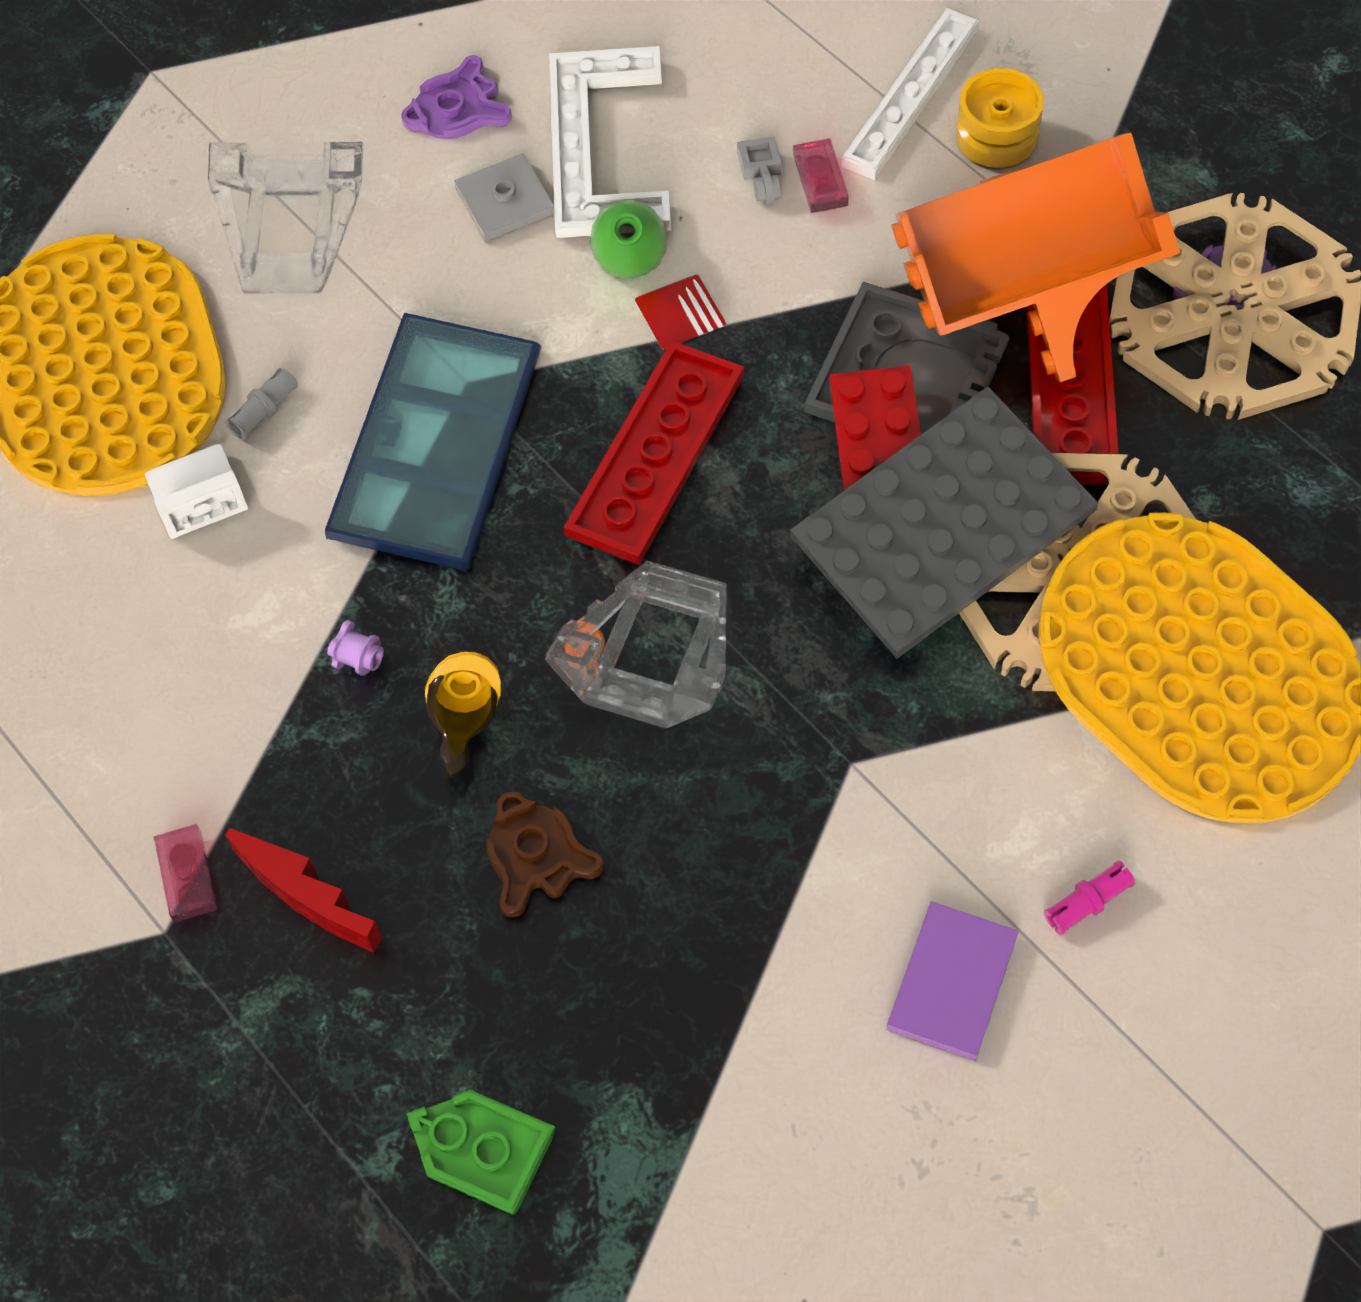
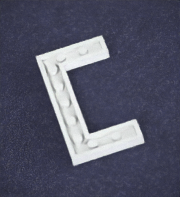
M660 47L549 53L556 238L591 236L592 225L598 214L610 204L623 200L640 201L653 208L662 219L665 230H671L669 190L593 195L588 89L662 84ZM622 225L619 232L620 234L635 233V229L632 225Z

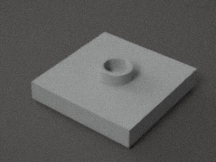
M524 153L454 180L456 190L485 242L554 215V204Z

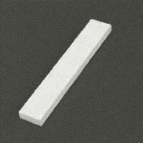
M948 8L944 10L842 156L841 167L875 181L978 31L979 20Z

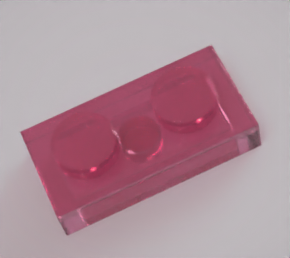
M831 139L793 145V157L810 212L815 213L848 206V192Z
M195 824L153 836L169 916L173 922L218 910L202 833L198 825Z

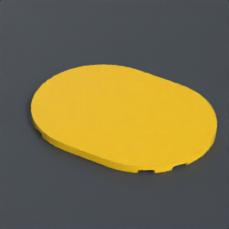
M112 233L90 234L65 239L39 249L22 259V265L10 275L0 278V451L19 473L43 487L67 494L84 496L115 494L147 485L146 472L195 453L209 437L221 414L226 393V372L200 284L193 272L182 260H178L165 251L163 246L143 238L133 240L118 238L117 234Z
M1149 513L1148 516L1126 520L1118 519L1098 528L1078 542L1065 555L1056 568L1047 586L1039 616L1038 634L1040 651L1049 680L1059 698L1080 723L1160 796L1184 810L1208 819L1241 824L1263 823L1286 818L1308 809L1328 795L1349 773L1361 752V665L1357 658V649L1346 631L1321 604L1246 539L1230 529L1211 521L1205 523L1185 518L1177 513Z

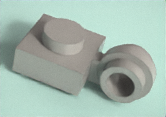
M775 137L737 142V154L744 180L754 179V193L757 201L763 200L765 204L773 203L774 199L781 196L777 175L782 174V162Z

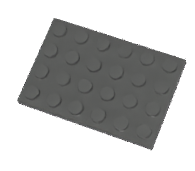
M987 386L790 530V534L797 545L898 659L1097 511L1098 502Z

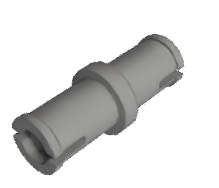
M278 368L275 374L260 389H253L247 395V401L225 421L230 432L240 439H245L265 417L271 418L277 411L276 406L292 390L297 388L298 382L288 370Z

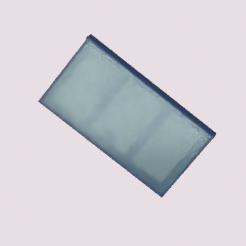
M404 313L325 527L326 539L460 570H468L542 348L541 345L531 340Z

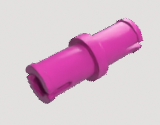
M1118 860L1090 881H1080L1075 885L1074 892L1052 907L1044 910L1046 920L1052 928L1057 925L1055 932L1063 935L1066 930L1091 913L1098 915L1104 911V904L1135 885V879L1130 870L1126 867L1122 871L1121 869L1124 867V864Z

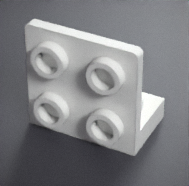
M221 444L205 448L145 473L146 480L155 499V505L170 539L248 509L239 483Z

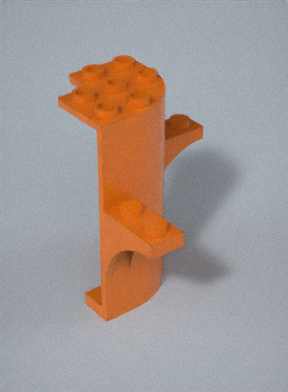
M1124 133L1035 165L982 180L979 185L896 213L898 222L891 224L898 248L906 247L910 261L903 264L910 285L915 290L920 289L924 302L918 303L924 324L928 329L935 328L936 332L942 336L1033 305L1034 311L1028 312V317L1034 335L1042 334L1046 350L1040 352L1047 375L1054 373L1055 378L1059 382L1076 377L1073 363L1074 335L1080 317L1094 295L1111 280L1126 272L1180 254L1169 213L1156 212L1154 210L1131 133Z

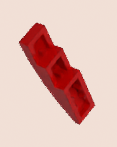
M229 828L225 836L234 853L262 884L296 912L331 934L375 953L382 939L376 922L348 911L350 906L342 889L316 880L318 875L310 858Z

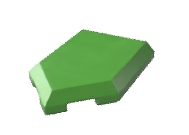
M472 1090L454 1095L452 1099L429 1108L422 1107L407 1113L426 1174L429 1178L512 1215L520 1208L555 1132V1126Z

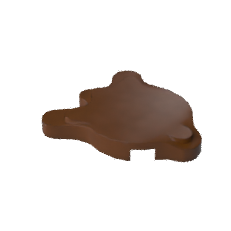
M514 791L504 793L499 797L496 803L497 814L493 821L494 827L489 835V839L486 840V846L493 870L503 883L499 900L503 915L507 917L520 916L527 906L532 891L536 888H542L550 898H558L564 893L574 878L593 879L601 875L604 870L602 856L599 853L586 849L578 842L572 825L556 807L552 810L548 807L538 806L536 801L528 800L520 793Z

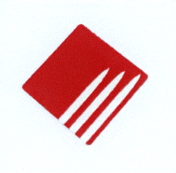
M693 275L635 298L636 304L663 350L667 349L671 340L683 343L726 325L699 275Z

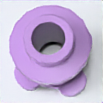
M346 620L343 622L335 639L330 642L327 654L332 657L331 665L333 668L339 670L346 664L355 668V672L358 675L363 676L369 673L370 670L374 671L378 668L383 658L384 649L381 647V641L378 636L370 635L368 637L355 632L354 622Z

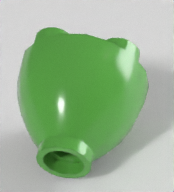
M623 200L610 204L598 214L592 225L590 245L595 260L605 272L616 277L633 279L647 275L660 265L661 259L666 252L667 234L662 219L653 208L640 201ZM622 225H632L634 227L635 233L632 237L624 238L620 235L619 231Z

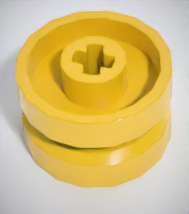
M993 68L980 71L969 78L960 92L956 141L961 152L971 161L993 168H1006L1018 165L1029 158L1038 146L1043 113L1044 95L1039 84L1027 74L1007 68Z

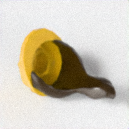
M460 652L449 655L436 666L425 686L427 713L430 722L442 734L443 741L439 755L445 764L447 776H454L468 763L470 759L469 740L489 726L495 715L501 694V679L497 666L487 656L476 652Z

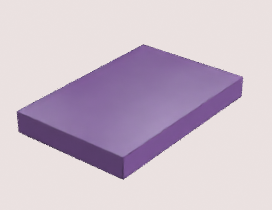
M931 901L886 1030L976 1061L1019 931Z

